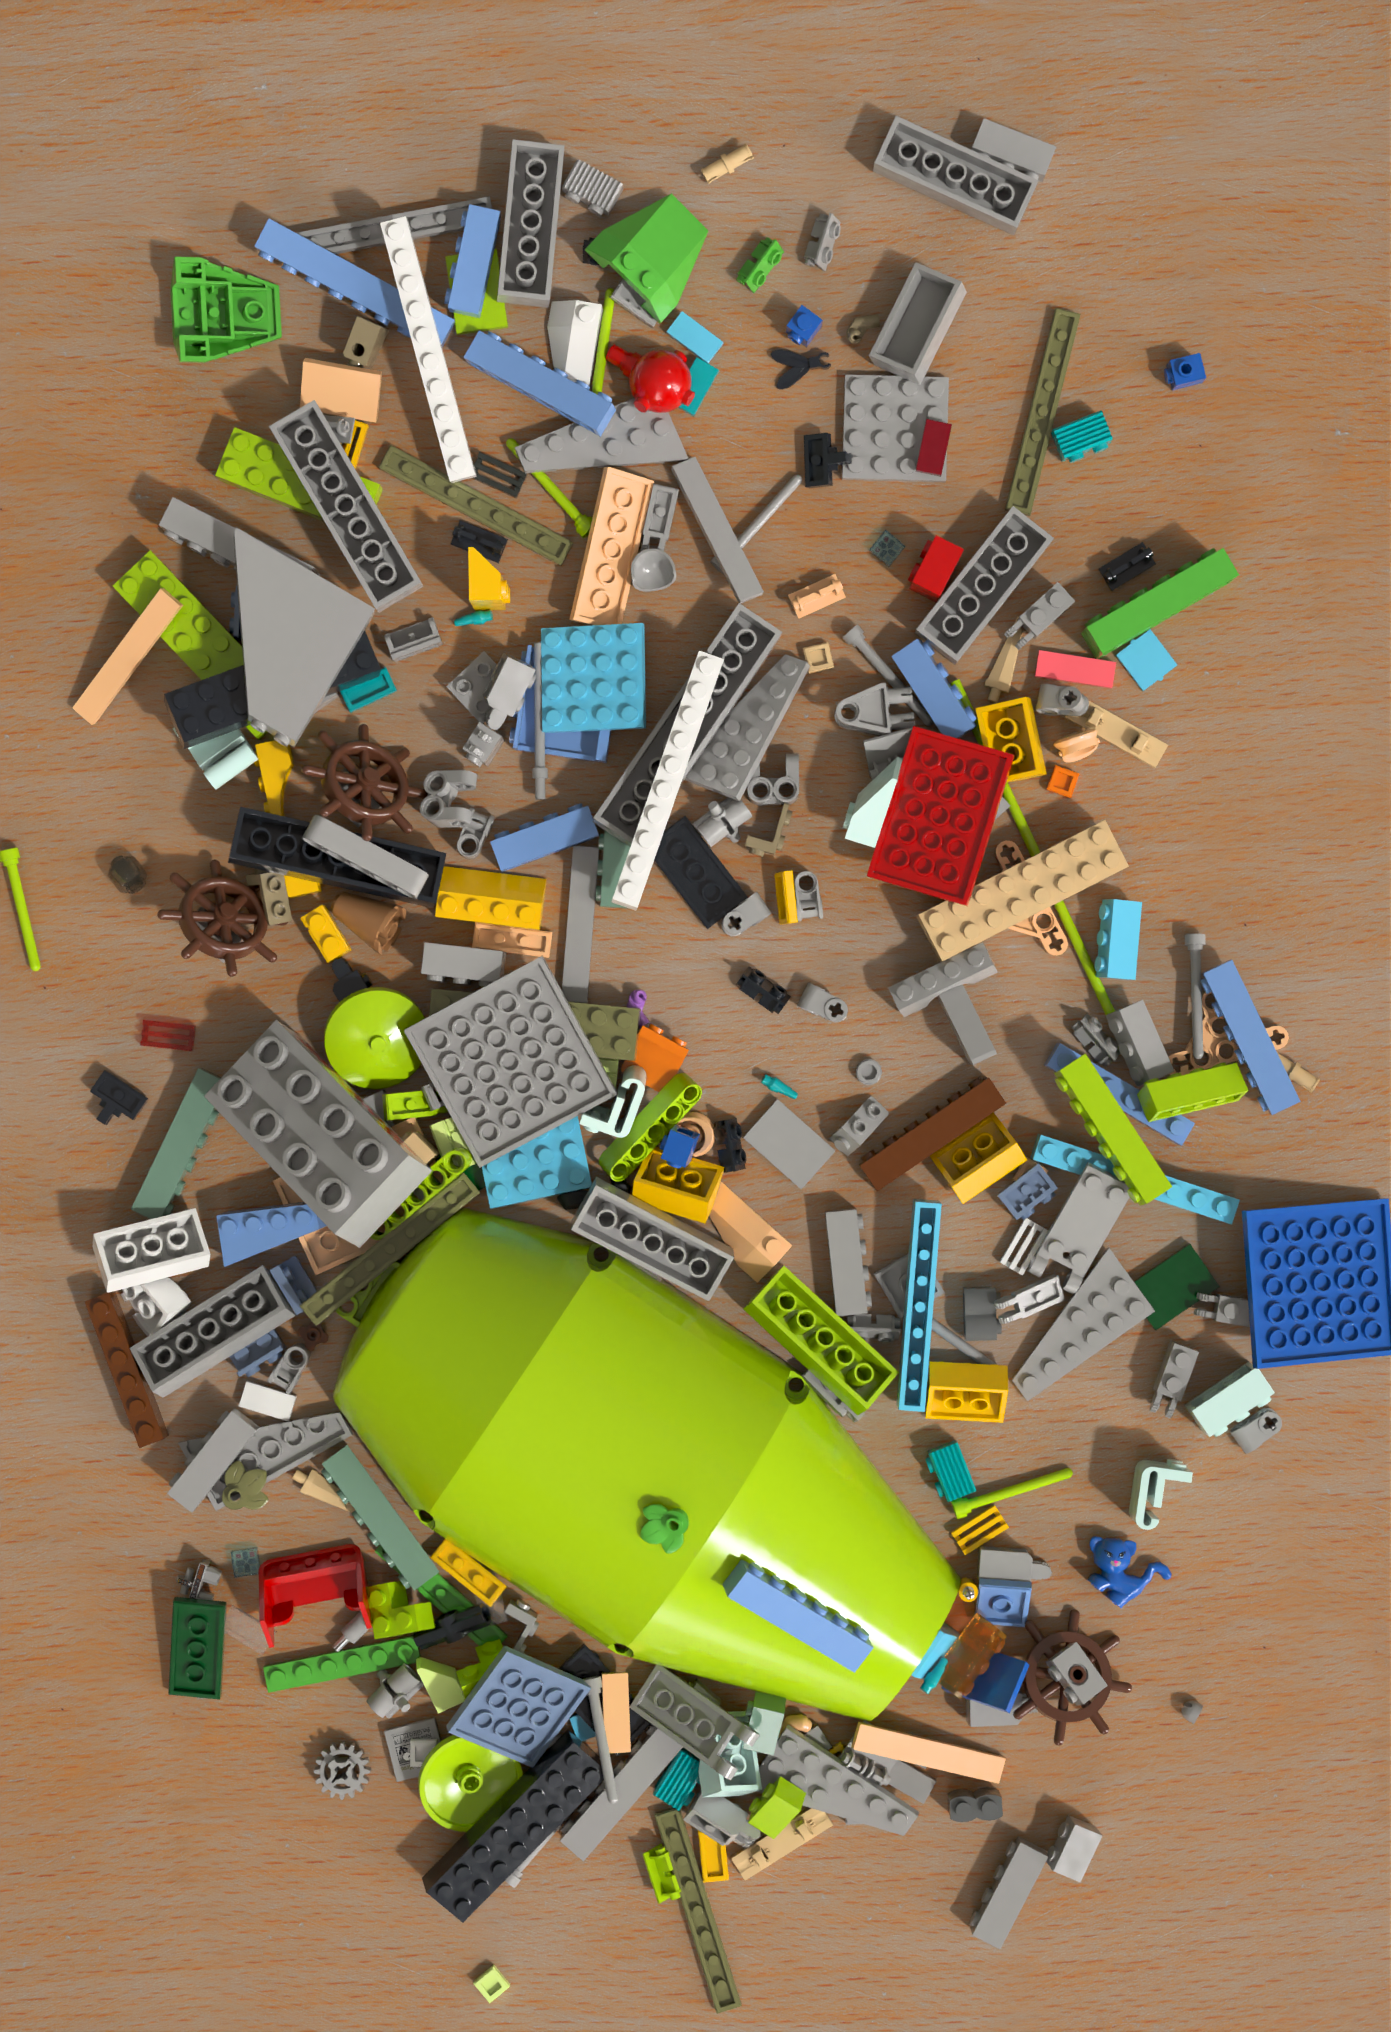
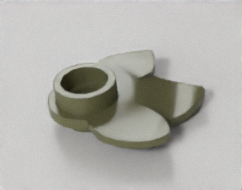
M240 1461L234 1462L228 1468L224 1476L226 1488L222 1493V1501L227 1508L238 1510L245 1507L256 1510L263 1507L269 1501L268 1497L261 1492L267 1479V1472L265 1470L254 1469L246 1472ZM232 1492L240 1494L238 1501L231 1500L230 1494Z

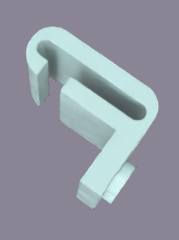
M240 729L188 748L199 767L204 770L203 774L216 790L258 760L257 755Z
M636 1065L626 1068L623 1073L622 1084H619L618 1094L614 1097L611 1108L608 1109L597 1105L582 1113L580 1124L584 1125L583 1128L593 1133L601 1131L618 1138L627 1136L645 1091L646 1071ZM631 1083H636L624 1118L618 1119L625 1100L626 1089H629Z
M1167 1459V1463L1142 1460L1137 1463L1134 1472L1129 1515L1140 1528L1150 1530L1158 1525V1517L1153 1512L1145 1511L1146 1499L1153 1507L1161 1508L1165 1479L1192 1482L1193 1472L1186 1467V1464H1182L1183 1461Z

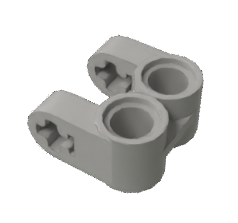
M799 753L786 754L785 777H760L759 763L747 786V795L751 803L757 806L784 805V803L791 805L797 800L799 795ZM758 785L766 787L768 793L766 796L759 798L753 794V789ZM781 786H791L794 791L790 797L781 796L779 793Z
M436 770L429 773L424 780V789L428 795L421 802V815L438 828L469 827L472 811L466 808L452 807L451 802L457 796L458 791L475 790L478 775L466 770Z

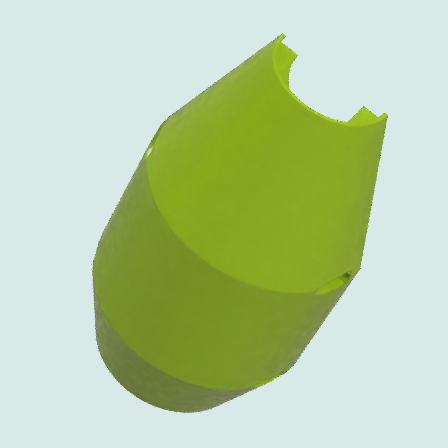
M461 1208L415 1245L401 1261L397 1260L372 1280L367 1289L360 1290L350 1298L354 1302V1309L352 1311H345L342 1306L336 1310L341 1317L355 1325L357 1329L343 1356L333 1391L335 1404L420 1522L616 1654L748 1690L780 1696L789 1701L869 1722L888 1706L912 1675L937 1636L955 1601L961 1582L958 1573L827 1404L803 1378L802 1372L646 1268L607 1249L609 1257L603 1261L598 1260L594 1255V1251L596 1248L603 1246L586 1237ZM794 1377H798L803 1381V1386L799 1390H792L789 1387V1381ZM651 1504H661L668 1510L680 1508L686 1512L689 1526L686 1532L683 1533L684 1542L677 1551L667 1554L661 1543L650 1544L641 1539V1529L649 1521L642 1511L644 1507ZM421 1509L428 1512L433 1518H424L421 1514ZM742 1559L749 1564L752 1562L758 1564L765 1571V1574L770 1577L773 1575L778 1576L790 1589L797 1588L801 1590L808 1600L813 1603L815 1600L821 1602L828 1609V1612L833 1615L839 1613L848 1620L851 1626L855 1628L860 1626L865 1629L870 1635L869 1639L874 1648L855 1673L727 1597L722 1584ZM616 1643L623 1644L627 1648L620 1649L616 1646Z

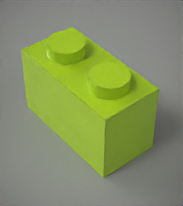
M780 1776L773 1784L769 1783L765 1787L760 1799L756 1797L749 1807L751 1815L748 1823L772 1839H775L801 1811L806 1792Z

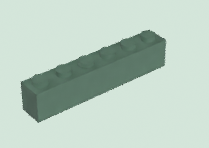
M203 1068L197 1069L131 1210L150 1219L173 1213L175 1206L172 1205V1202L176 1195H181L186 1185L183 1179L187 1172H192L197 1162V1158H194L198 1148L202 1149L208 1139V1135L205 1133L209 1125L213 1126L219 1116L217 1109L204 1096L222 1077Z
M348 1445L322 1463L324 1469L321 1470L322 1474L329 1483L335 1481L340 1489L336 1493L345 1505L350 1502L354 1507L355 1511L352 1512V1515L360 1526L365 1523L370 1529V1532L367 1534L376 1547L380 1544L386 1551L382 1555L391 1568L396 1565L402 1573L398 1578L406 1589L411 1586L415 1591L440 1572Z

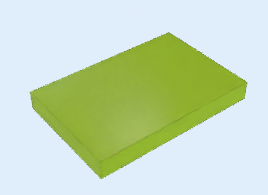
M497 249L494 250L481 317L476 318L454 313L457 335L508 328L505 303L497 302L500 273ZM459 254L445 256L450 289H452L454 280L450 278L452 263H457Z

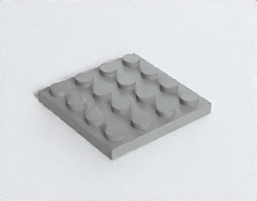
M845 375L843 451L852 454V464L842 465V480L945 483L947 451L941 477L915 471L926 419L948 423L949 377H924L921 385L900 376Z

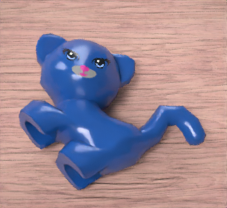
M1093 1536L1089 1542L1094 1563L1101 1569L1102 1573L1101 1575L1098 1573L1091 1574L1087 1581L1101 1592L1107 1588L1108 1591L1105 1596L1120 1608L1141 1594L1144 1587L1151 1582L1155 1572H1158L1164 1580H1169L1172 1576L1169 1568L1161 1562L1149 1563L1141 1577L1125 1574L1123 1570L1129 1566L1130 1559L1137 1549L1136 1542L1132 1540L1122 1541L1116 1538L1103 1539Z

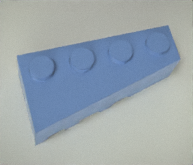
M305 1202L233 1210L216 1216L224 1267L326 1226Z

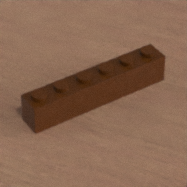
M981 1076L968 1084L969 1090L963 1094L957 1091L946 1099L948 1101L947 1105L941 1109L938 1105L925 1113L927 1116L925 1120L920 1123L915 1120L903 1128L906 1133L898 1138L893 1135L882 1143L884 1148L878 1152H875L873 1149L861 1157L863 1162L859 1166L875 1190L879 1191L1007 1104L990 1078L982 1079Z
M112 1291L84 1301L139 1448L165 1439L169 1434L155 1396L130 1350L135 1343L116 1292Z

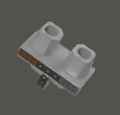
M203 1559L199 1563L195 1579L192 1578L195 1571L193 1568H187L185 1575H177L176 1582L182 1584L180 1593L187 1595L189 1587H192L189 1598L214 1600L215 1594L203 1591L202 1589L204 1582L217 1586L222 1571L210 1566L211 1561Z

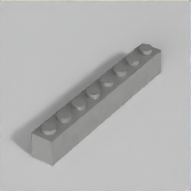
M696 1679L693 1683L687 1682L717 1705L721 1704V1699L699 1679ZM653 1724L647 1728L645 1733L648 1735L642 1742L637 1740L632 1745L631 1752H629L631 1755L625 1762L620 1760L613 1768L618 1801L615 1804L608 1802L603 1780L595 1788L594 1792L596 1795L591 1801L586 1799L577 1810L579 1812L578 1816L573 1821L568 1819L561 1827L560 1842L583 1862L683 1748V1746Z

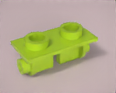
M662 1844L642 1854L658 1904L668 1898L676 1900L681 1897V1888L678 1885L676 1876L671 1874L673 1867L669 1857V1850H666Z

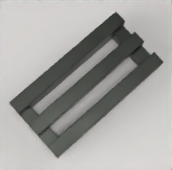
M479 452L478 458L474 463L477 477H473V479L517 498L527 473ZM485 461L520 478L517 481L481 463ZM481 470L516 487L512 490L477 474V472Z

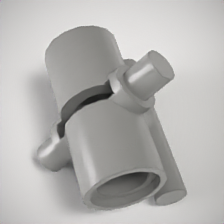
M727 797L719 804L716 801H712L708 805L710 811L692 823L708 845L712 847L724 837L730 838L733 843L738 842L741 838L738 833V827L750 819L752 814L741 799L737 801Z
M405 1663L393 1674H388L383 1669L377 1673L381 1686L366 1701L378 1716L382 1718L386 1716L390 1719L399 1709L402 1712L410 1709L408 1700L424 1684L420 1676Z

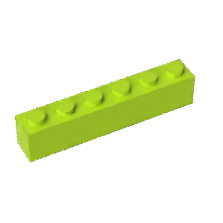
M1086 1054L1078 1057L1054 1073L1057 1086L1062 1092L1066 1091L1071 1099L1070 1105L1076 1114H1081L1086 1122L1084 1123L1086 1131L1092 1137H1096L1100 1144L1098 1148L1101 1154L1106 1159H1110L1114 1165L1113 1171L1120 1181L1125 1182L1129 1188L1127 1190L1128 1195L1134 1203H1138L1140 1206L1148 1204L1172 1188V1185Z

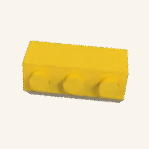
M468 547L469 601L474 610H506V603H510L511 600L507 580H503L501 573L474 547Z
M1022 697L975 708L983 746L1014 754V760L1006 783L1047 775L1031 698Z
M994 1112L930 1155V1158L962 1204L1027 1161L1018 1143Z
M655 1147L643 1160L633 1183L632 1196L659 1210L706 1224L715 1202L724 1167L692 1158L685 1168H674L669 1166L666 1160L661 1159L663 1150Z
M929 1361L925 1419L1003 1423L1008 1395V1366Z

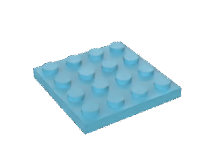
M643 623L541 628L542 732L559 733L646 728L645 627Z
M578 1116L482 1166L490 1209L589 1189L592 1185Z

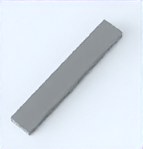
M696 457L673 465L671 471L738 603L741 604L761 596L764 591Z
M573 846L562 992L568 1002L587 1003L599 859V848Z

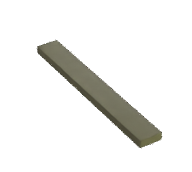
M1059 308L1054 310L1005 511H1009L1014 506L1025 516L1030 517L1081 315L1079 313Z
M392 445L389 446L378 467L387 474L559 566H562L573 546V542L471 487L459 481L451 483L448 475Z
M463 1172L396 1229L388 1233L309 1297L300 1307L317 1326L480 1192Z
M672 1807L656 1812L654 1816L665 1849L669 1850L670 1853L669 1857L673 1867L672 1873L673 1875L675 1874L678 1885L681 1888L680 1898L716 2013L740 2007L742 2003L681 1809L679 1811Z

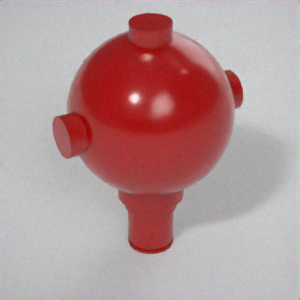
M616 344L609 349L606 360L619 367L623 371V375L629 378L630 390L635 399L634 406L640 412L646 413L648 410L654 413H666L677 409L682 404L689 406L693 401L695 392L691 390V373L685 363L687 357L681 351L653 350L641 355L637 352H628Z

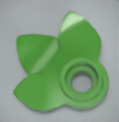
M651 1504L644 1507L642 1511L649 1521L641 1529V1539L650 1544L661 1543L667 1554L677 1551L684 1542L683 1533L686 1532L689 1526L686 1512L680 1508L668 1510L661 1504Z

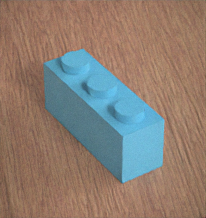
M1102 899V905L1099 909V917L1101 919L1100 931L1097 934L1098 956L1094 964L1096 977L1136 980L1142 902Z

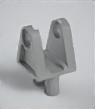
M880 683L843 699L837 705L834 713L835 722L844 729L875 736L890 734L892 730L912 728L915 726V721H904L914 720V712L890 715L888 711L889 704L912 703V695L901 696L911 694L912 688L908 686L888 689L886 683ZM850 708L854 711L855 717L846 719L842 716L841 710Z

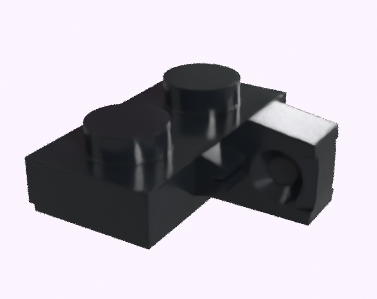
M830 433L804 435L805 487L810 489L833 486L832 472L838 471V465L852 464L851 453H847V451L837 452V447H831Z
M106 1070L103 1071L90 1090L91 1093L102 1099L99 1105L103 1107V1110L96 1120L104 1125H108L114 1115L119 1118L122 1113L135 1120L149 1100Z

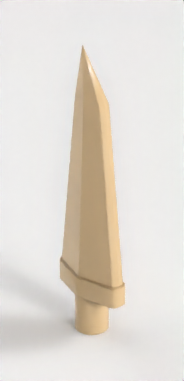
M1021 627L1012 637L1006 639L988 679H986L984 686L991 688L988 701L992 703L998 702L1001 692H1010L1018 649L1015 645L1021 639Z
M312 1469L309 1476L299 1470L294 1474L292 1479L303 1484L300 1490L302 1494L351 1513L355 1511L350 1502L345 1505L336 1493L340 1488L332 1482L329 1483L316 1470Z

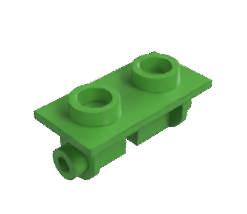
M768 237L765 240H761L751 254L757 260L756 263L747 259L737 273L738 277L736 280L742 285L746 284L752 293H755L764 284L769 272L781 260L784 251L777 240H772Z

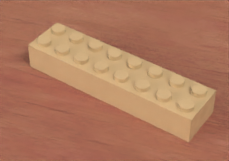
M1106 820L974 886L968 907L944 901L916 917L939 962H942L1129 867Z

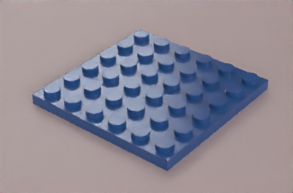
M1389 1198L1242 1211L1253 1368L1262 1369L1391 1355V1222Z

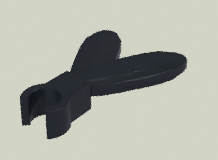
M781 349L771 353V357L777 363L792 367L779 378L777 382V389L779 390L793 386L809 370H827L831 367L830 363L827 365L820 363L822 357H829L827 352L810 358Z

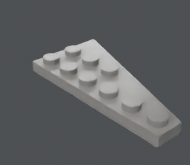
M634 398L614 406L616 411L601 437L576 423H572L515 447L516 454L525 473L550 472L563 469L577 470L591 467L633 466L646 463L660 464L674 461L683 462L688 460V456L669 412L654 413L648 410L646 413L640 412L634 406Z
M785 654L730 711L684 780L740 801L810 665L806 661Z

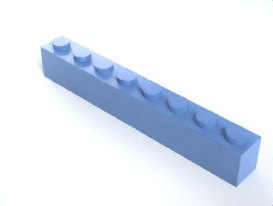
M268 218L254 246L260 251L258 254L260 257L271 263L274 259L283 263L281 268L293 275H296L297 271L306 276L304 281L317 288L320 284L329 288L328 294L339 300L345 297L353 301L351 304L353 308L365 313L366 309L375 313V320L387 326L391 322L398 326L397 331L411 338L399 291L396 287ZM432 308L441 346L443 347L455 324V320Z

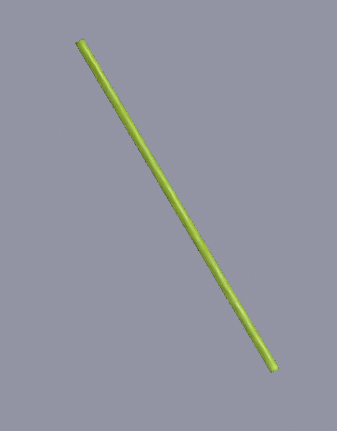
M960 679L951 682V686L956 684L961 691L963 697L960 700L964 706H970L974 711ZM977 718L975 720L977 727L972 729L978 744L983 746ZM1006 783L1003 798L1009 803L1011 815L1031 857L1041 852L1009 784ZM1062 900L1054 904L1105 1015L1114 1012L1113 1005L1100 978L1096 977L1095 967L1064 901Z

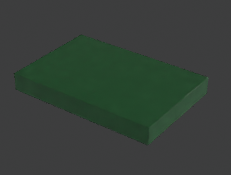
M1190 1243L1134 1281L1155 1310V1312L1146 1317L1155 1331L1200 1301L1197 1299V1293L1210 1294L1220 1287Z

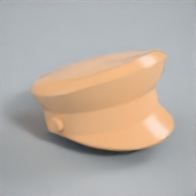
M1094 728L1063 736L1056 740L1053 745L1060 750L1059 755L1062 756L1064 762H1074L1093 753L1098 747L1100 740L1096 737L1097 730Z
M688 1112L676 1124L700 1133L692 1157L706 1154L715 1142L714 1126L707 1116L698 1112Z

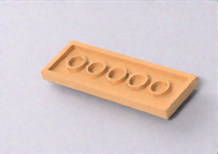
M604 467L569 620L590 626L622 624L632 581L631 565L633 559L638 554L653 489V480L611 467Z

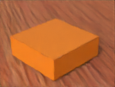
M1054 765L1046 790L1070 799L1079 773Z

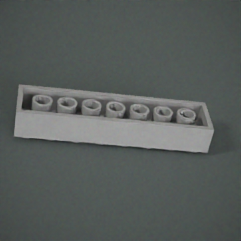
M311 401L270 425L272 433L378 613L424 587L316 401Z

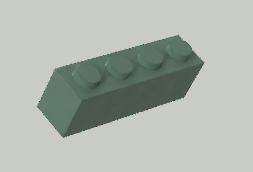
M605 831L604 834H599V850H603V860H598L597 875L602 876V885L596 886V901H599L600 907L630 909L612 903L630 847Z

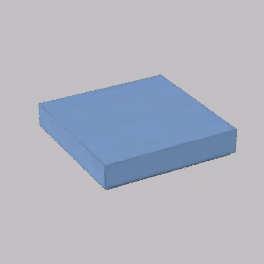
M979 1578L974 1623L1025 1627L1032 1590L1031 1582Z

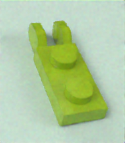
M423 1091L382 1095L384 1121L436 1116V1113L448 1112L446 1106L431 1111ZM435 1091L436 1096L441 1098L438 1092Z

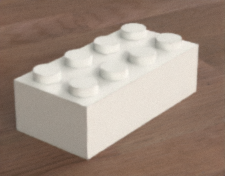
M196 1208L93 1234L92 1247L107 1293L209 1267L211 1254Z

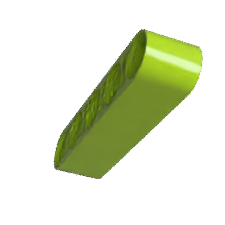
M686 1073L676 1074L636 1116L629 1134L622 1138L617 1137L599 1158L600 1167L612 1180L616 1182L625 1180L662 1141L663 1137L699 1101L702 1095L701 1087Z
M455 1148L432 1165L430 1168L433 1171L418 1186L424 1192L423 1200L417 1199L413 1191L401 1204L405 1210L404 1216H399L394 1211L384 1222L385 1232L381 1233L376 1230L370 1238L381 1240L471 1165L472 1156L466 1148ZM454 1154L461 1156L463 1160L461 1167L453 1163L452 1157ZM434 1171L442 1173V1183H437L434 1180Z

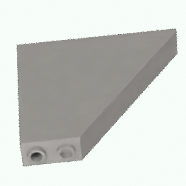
M236 528L234 531V552L248 721L251 722L250 725L257 731L262 733L267 731L274 735V740L281 745L288 746L289 744L295 747L374 616L375 608Z

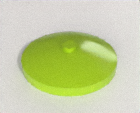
M371 987L356 991L340 1001L328 1017L324 1030V1046L328 1060L333 1069L343 1079L356 1086L368 1089H382L397 1085L409 1078L421 1065V1061L404 1030L425 1019L417 1004L399 991L383 987Z
M452 1735L438 1743L423 1761L418 1777L420 1798L426 1812L438 1824L454 1831L467 1832L523 1775L520 1762Z

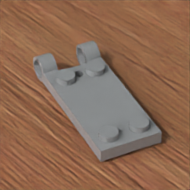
M1087 1162L1031 1260L1027 1271L1040 1277L1050 1258L1071 1268L1063 1282L1062 1289L1074 1295L1130 1198L1127 1192L1129 1188L1125 1182L1120 1181L1115 1175ZM1069 1252L1070 1256L1065 1257L1063 1256V1253Z
M660 1665L655 1666L629 1707L729 1780H732L738 1768L720 1755L732 1736H737L750 1746H753L760 1736L755 1730L739 1721L666 1667ZM717 1735L721 1736L719 1742H716L715 1739Z

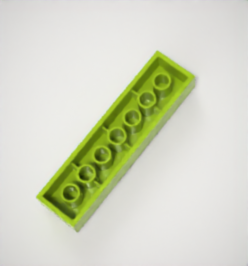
M151 550L113 585L139 615L143 613L161 588L167 590L183 604L160 637L201 680L243 665L242 645ZM251 725L246 726L259 740L268 733L267 731L264 733L259 732Z

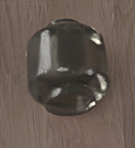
M121 855L111 861L108 877L120 893L135 894L145 886L147 873L134 856L123 857Z

